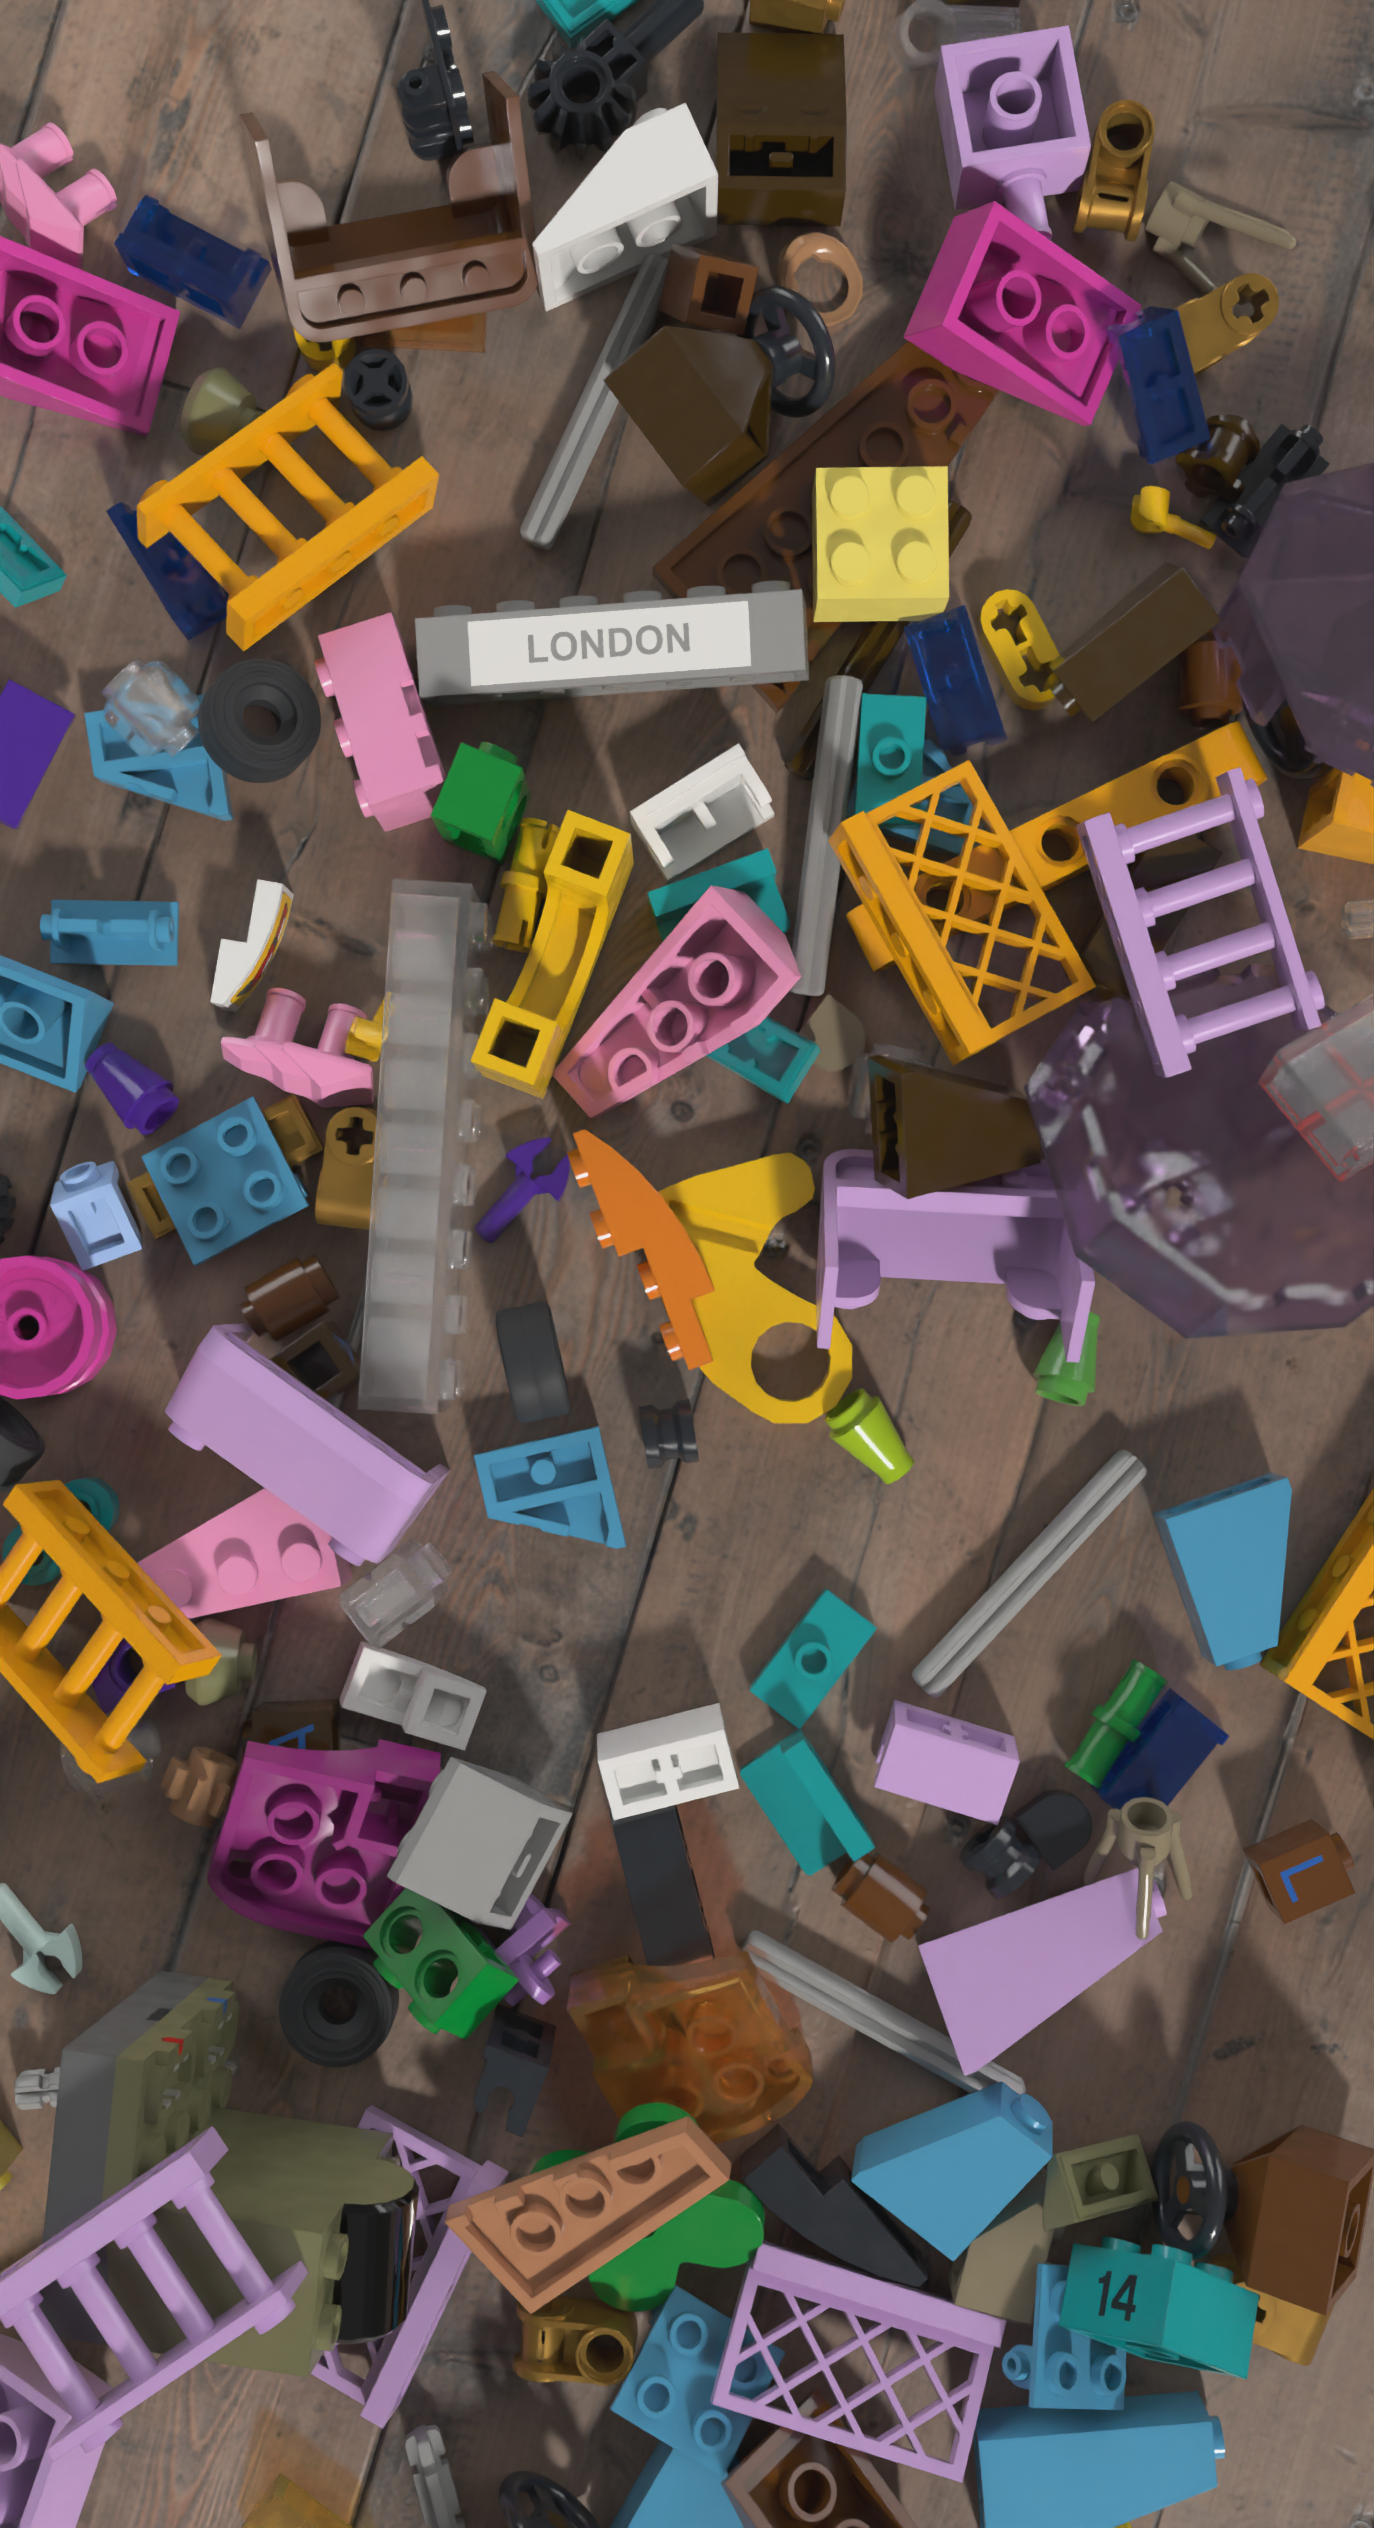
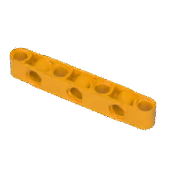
M1236 721L1010 830V833L1042 891L1045 892L1090 870L1076 828L1083 821L1110 812L1114 826L1123 823L1127 829L1220 797L1221 794L1216 777L1232 769L1241 767L1244 780L1252 778L1257 786L1268 778L1240 721ZM1164 778L1178 783L1184 795L1183 804L1171 805L1163 801L1158 795L1156 788L1157 780ZM1048 834H1057L1065 838L1071 849L1070 859L1060 862L1047 857L1042 849V837ZM982 844L972 849L966 872L999 882L1004 861L996 848ZM959 856L943 864L956 868ZM925 872L917 876L914 892L921 904L927 906V893L936 889L950 892L953 881ZM1012 877L1010 881V886L1018 888L1016 882ZM963 884L957 903L958 912L956 915L982 923L990 918L996 895ZM1006 898L1002 912L1021 903ZM861 904L848 912L845 916L873 973L895 965V960L864 905ZM931 921L939 934L941 924ZM951 927L948 939L964 931Z

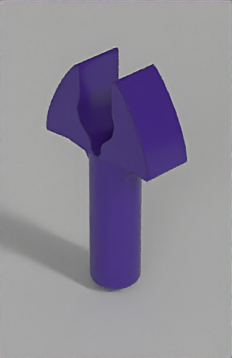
M540 1138L526 1142L510 1150L505 1155V1157L516 1164V1179L475 1225V1231L481 1239L494 1243L535 1195L550 1193L556 1201H561L568 1185L571 1169L567 1154L558 1163L553 1173L545 1176L540 1175L534 1180L531 1179L535 1171L534 1160L552 1142L551 1138Z

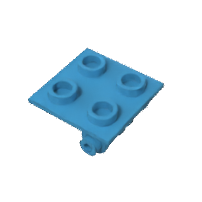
M254 1096L141 1157L194 1266L206 1262L309 1206L305 1198L309 1196L308 1191L298 1174H293Z
M1038 2263L1032 2346L1018 2344L1005 2354L1002 2361L1005 2376L1015 2386L1029 2390L1028 2407L1124 2410L1126 2352L1059 2326L1069 2265Z
M675 2285L673 2292H671L666 2301L652 2309L648 2319V2323L652 2325V2328L631 2367V2371L626 2376L610 2410L723 2478L753 2418L713 2405L710 2402L732 2319ZM747 2328L741 2348L754 2341ZM771 2343L767 2348L778 2368L785 2351ZM760 2351L736 2365L729 2392L753 2399L767 2390L773 2377Z

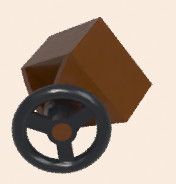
M1191 2121L1178 2122L1163 2134L1158 2143L1151 2169L1158 2201L1151 2202L1154 2220L1164 2244L1186 2251L1193 2255L1192 2260H1198L1212 2250L1224 2225L1246 2287L1326 2316L1356 2278L1374 2176V2149L1300 2125L1226 2166L1222 2163L1214 2140L1199 2124ZM1193 2146L1196 2148L1202 2163L1194 2162ZM1175 2157L1177 2174L1174 2179L1173 2194L1170 2197V2174ZM1186 2214L1200 2215L1203 2218L1198 2232L1192 2239H1186L1178 2229Z

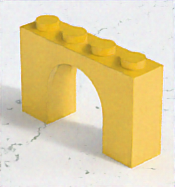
M567 810L543 872L548 886L547 896L528 957L508 1000L503 1002L494 998L470 1060L484 1077L544 1099L634 866L630 833Z

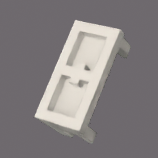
M739 743L630 811L631 826L667 883L774 817L775 813L769 804L772 802V799Z
M719 1703L597 1734L598 1764L614 1820L739 1789L734 1759L728 1743Z

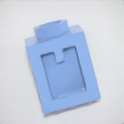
M114 1161L96 1166L95 1162H84L69 1168L60 1175V1180L54 1185L50 1206L82 1271L143 1248V1237L118 1186L119 1171Z

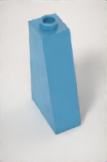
M1198 2391L1124 2397V2410L1028 2407V2405L979 2409L973 2435L980 2528H1114L1216 2488L1218 2485L1215 2459L1225 2458L1224 2437L1219 2417L1217 2415L1209 2416Z

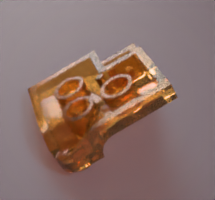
M747 1950L704 1962L672 1966L634 1964L630 1955H626L571 1974L567 2010L594 2055L593 2077L619 2121L629 2110L639 2105L666 2103L679 2107L690 2114L707 2137L714 2144H718L757 2131L780 2119L794 2109L811 2088L813 2082L811 2051L798 2027L789 2029Z

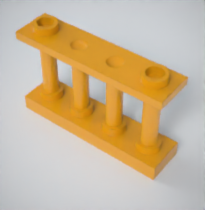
M335 363L316 376L307 374L301 377L290 388L286 398L171 481L160 480L154 483L145 491L139 500V504L136 505L138 540L146 548L168 532H171L229 594L227 600L226 633L243 652L431 510L434 505L439 473L423 456L404 470L400 467L392 468L337 410L340 403L343 371ZM317 425L374 486L373 493L357 505L353 502L345 504L289 444ZM269 460L327 522L325 529L309 541H306L304 538L297 540L241 479ZM219 495L278 557L277 565L259 578L256 575L247 576L192 517L194 513Z
M60 1480L16 1484L3 1503L5 1508L20 1523L23 1533L0 1566V1672L72 1753L77 1765L84 1772L91 1775L97 1783L141 1771L147 1760L127 1739L129 1733L165 1683L169 1685L209 1675L222 1657V1654ZM44 1549L60 1567L62 1577L27 1627L8 1606L7 1602ZM84 1593L101 1612L103 1621L67 1672L46 1646L80 1596ZM125 1638L142 1657L144 1667L110 1716L107 1717L86 1691L121 1640Z

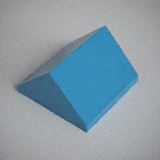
M0 955V1063L76 1093L81 1087L87 1072L85 1063L96 1050L114 1003L90 990Z

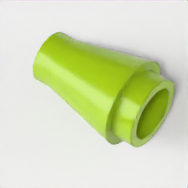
M864 1388L857 1389L841 1399L837 1406L826 1415L824 1421L831 1428L829 1437L875 1472L885 1484L897 1481L913 1466L915 1460L906 1450L879 1396L870 1397Z

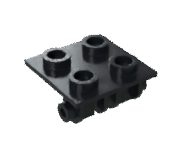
M421 0L434 65L413 69L405 73L398 82L397 93L402 104V115L409 134L411 151L421 160L433 161L456 155L463 149V145L474 143V138L467 112L468 105L458 67L456 68L453 46L443 4L430 7L429 0Z

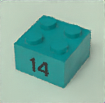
M1103 2236L1101 2247L1073 2243L1059 2321L1060 2327L1144 2359L1247 2379L1259 2294L1233 2284V2271L1202 2262H1194V2267H1192V2254L1164 2245L1153 2244L1151 2254H1140L1141 2246L1112 2237Z

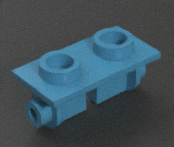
M51 900V914H43L40 920L41 937L43 940H50V963L178 966L179 902Z

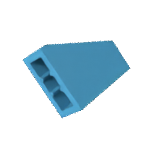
M1271 1472L1152 1513L1200 1653L1204 1659L1216 1667L1224 1665L1225 1670H1237L1251 1666L1262 1660L1261 1651L1278 1646L1292 1494L1288 1477Z
M1001 2081L864 2136L856 2145L851 2182L954 2262L1052 2158L1053 2121L1036 2099L1028 2094L1019 2095Z
M660 2440L609 2528H744L721 2485V2482L741 2462L735 2453L722 2478Z

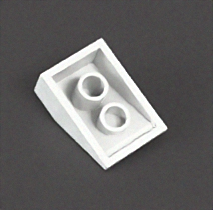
M686 103L670 110L665 108L651 110L642 115L635 122L634 126L625 129L533 241L532 246L540 301L545 312L639 270L645 256L649 253H657L667 258L670 255L672 243L691 247L716 236L718 173Z

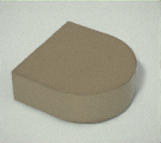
M827 994L798 1033L819 1046L821 1051L812 1065L828 1072H838L852 1066L861 1056L866 1043V1033L861 1020L829 994Z

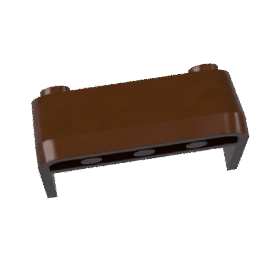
M495 71L482 73L491 142L468 146L460 150L452 158L446 173L448 205L327 226L323 203L317 192L308 183L296 178L276 180L268 137L253 112L239 114L259 217L281 297L291 324L302 337L313 342H329L510 308L524 303L532 296L538 285L532 246L536 235L519 96Z

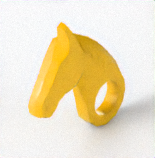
M792 1153L774 1154L696 1175L658 1191L683 1225L699 1253L715 1289L711 1293L691 1300L713 1357V1362L699 1368L721 1390L753 1413L774 1424L811 1422L837 1406L852 1380V1344L835 1316H833L830 1349H826L828 1352V1370L821 1385L811 1394L795 1400L778 1399L766 1393L758 1385L751 1369L752 1350L758 1338L770 1327L784 1322L802 1323L814 1329L817 1333L816 1305L774 1283L758 1271L754 1265L771 1230L779 1220L798 1211L813 1198L815 1187L811 1169L803 1159Z

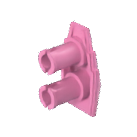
M49 122L43 125L40 130L11 148L0 144V202L6 217L23 234L28 248L83 270L84 226L105 212L115 209L117 207L115 204L117 197L108 179L99 170L94 168L57 193L45 183L44 177L60 167L73 162L71 157L73 156V150L70 142L58 126Z
M270 988L266 994V1002L255 1035L246 1039L222 1037L221 1048L223 1058L244 1072L267 1079L283 1091L304 1096L322 1108L373 1104L372 1067L369 1064L354 1060L355 1056L345 1053L346 1039L353 1019L356 1016L364 1019L368 1018L363 1011L356 1007L341 1003L329 1006L328 1017L319 1045L315 1049L293 1043L301 1014L306 1007L305 999L288 989Z

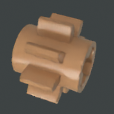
M200 1746L193 1747L190 1756H187L185 1761L172 1757L160 1785L166 1789L164 1796L172 1798L168 1807L169 1812L175 1817L193 1825L202 1827L213 1826L216 1818H220L221 1813H226L237 1777L234 1774L238 1763L224 1753Z

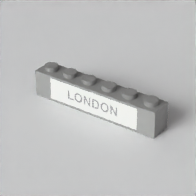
M765 581L753 584L751 586L752 593L726 595V588L699 586L688 589L687 598L662 600V594L657 591H634L623 595V603L598 605L597 597L581 595L561 598L559 600L560 608L535 609L534 602L524 600L500 602L496 604L497 612L472 614V608L463 605L436 607L433 609L434 617L415 618L419 697L433 707L807 681L809 680L805 598L802 589L790 590L789 582Z

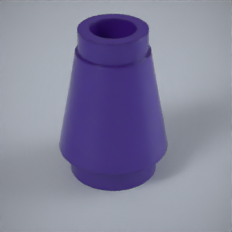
M109 1042L101 1045L87 1059L85 1063L86 1071L92 1076L126 1128H136L143 1135L153 1133L161 1128L177 1110L179 1099L172 1093L173 1084L123 1050H120L113 1043Z

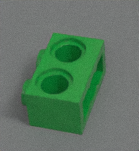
M481 742L479 749L461 743L430 815L444 842L501 866L517 832L520 819H522L531 798L523 768L515 765L518 758L514 754L488 742Z
M407 1888L401 1892L363 1935L378 1955L377 1959L373 1962L377 1971L394 1987L406 1990L413 1999L408 2006L410 2013L424 2028L433 2034H437L443 2029L466 2040L519 1981V1978L468 1918ZM422 1935L419 1944L416 1946L417 1940ZM458 1976L457 1984L450 1993L452 1983Z

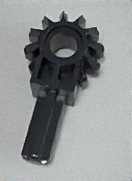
M657 0L622 34L606 19L586 39L581 36L576 44L575 51L568 52L556 41L552 49V61L537 59V64L534 67L535 82L530 84L527 92L528 105L535 111L533 114V125L538 135L550 134L551 147L554 148L556 154L569 143L575 145L576 155L581 161L588 151L587 145L595 144L598 149L606 154L611 148V135L620 137L625 129L629 128L628 114L632 113V110L636 107V102L647 93L648 64L702 14L704 9L703 0ZM577 94H588L594 97L591 102L585 104L569 100Z

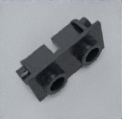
M1281 424L1262 446L1254 462L1247 464L1238 475L1237 479L1245 486V490L1239 500L1232 502L1220 496L1200 522L1248 562L1330 465L1329 462L1320 456L1319 446L1323 443V437L1320 432L1310 425H1304L1300 430L1290 431Z

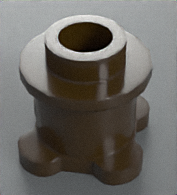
M1233 414L1214 415L1205 420L1200 430L1201 441L1197 448L1192 446L1182 447L1176 456V463L1183 468L1187 478L1185 487L1192 494L1198 497H1206L1207 495L1221 496L1233 502L1239 500L1245 490L1244 484L1237 477L1244 465L1250 464L1256 459L1260 452V441L1252 425L1244 418Z

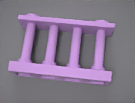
M1241 767L1216 777L1221 794L1220 797L1127 829L1123 823L1114 826L1110 812L1085 820L1076 826L1156 1076L1167 1078L1191 1070L1187 1054L1195 1052L1196 1044L1287 1013H1290L1294 1029L1310 1030L1322 1026L1317 1010L1323 1009L1325 1006L1323 992L1315 973L1312 970L1304 971L1257 819L1264 817L1262 797L1257 784L1252 778L1244 780ZM1227 822L1230 823L1241 858L1240 861L1150 892H1146L1144 887L1134 890L1126 864L1135 861V854ZM1250 886L1261 921L1260 925L1169 956L1164 951L1154 952L1147 928L1156 924V917ZM1270 950L1281 988L1189 1019L1184 1014L1174 1015L1167 991L1176 988L1175 981Z
M213 2126L0 2273V2320L6 2329L12 2325L15 2327L72 2416L70 2421L46 2449L53 2462L81 2445L85 2453L93 2451L123 2425V2421L120 2418L122 2415L254 2326L259 2335L264 2334L286 2318L296 2307L291 2297L309 2273L302 2261L300 2260L270 2280L210 2188L215 2180L209 2171L228 2151V2148ZM170 2200H172L178 2210L184 2206L186 2207L244 2296L242 2301L214 2320L153 2228L158 2221L153 2212ZM112 2240L116 2242L120 2250L128 2246L187 2337L157 2359L154 2358L96 2268V2265L101 2261L96 2251ZM56 2279L62 2289L71 2286L129 2376L128 2379L100 2398L96 2396L39 2307V2304L44 2300L39 2291Z

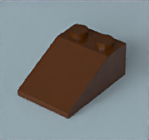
M813 2389L797 2405L801 2415L816 2418L832 2408L819 2389ZM840 2418L830 2423L846 2428ZM777 2425L721 2482L744 2528H918L864 2452Z

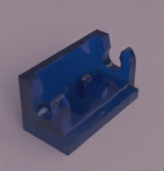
M145 195L140 200L123 233L120 232L114 242L130 273L238 329H241L272 270L270 262L260 257L261 253L249 247L243 251L170 213L168 208L159 204V200L149 195Z
M1150 306L1135 313L1137 321L1125 325H1109L1106 328L1109 343L1116 344L1141 438L1136 442L1139 455L1146 458L1147 463L1154 464L1211 438L1179 311L1177 309Z
M119 502L106 510L171 619L187 640L192 639L227 617L229 594L171 532H168L146 548L138 540L137 510L132 511L129 505L123 502Z
M966 605L905 626L904 630L942 751L950 750L953 756L965 754L967 747L986 741V744L992 746L1008 740Z
M1169 1688L1137 1728L1141 1735L1136 1743L1128 1741L1102 1782L1103 1785L1100 1790L1093 1785L1091 1787L1104 1802L1114 1809L1121 1810L1126 1802L1139 1797L1154 1798L1168 1806L1218 1743L1222 1746L1230 1736L1174 1690Z

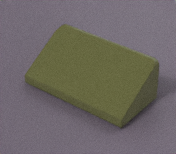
M1131 2135L1052 2155V2158L1048 2161L1042 2214L1044 2231L1158 2201L1156 2188L1139 2135Z

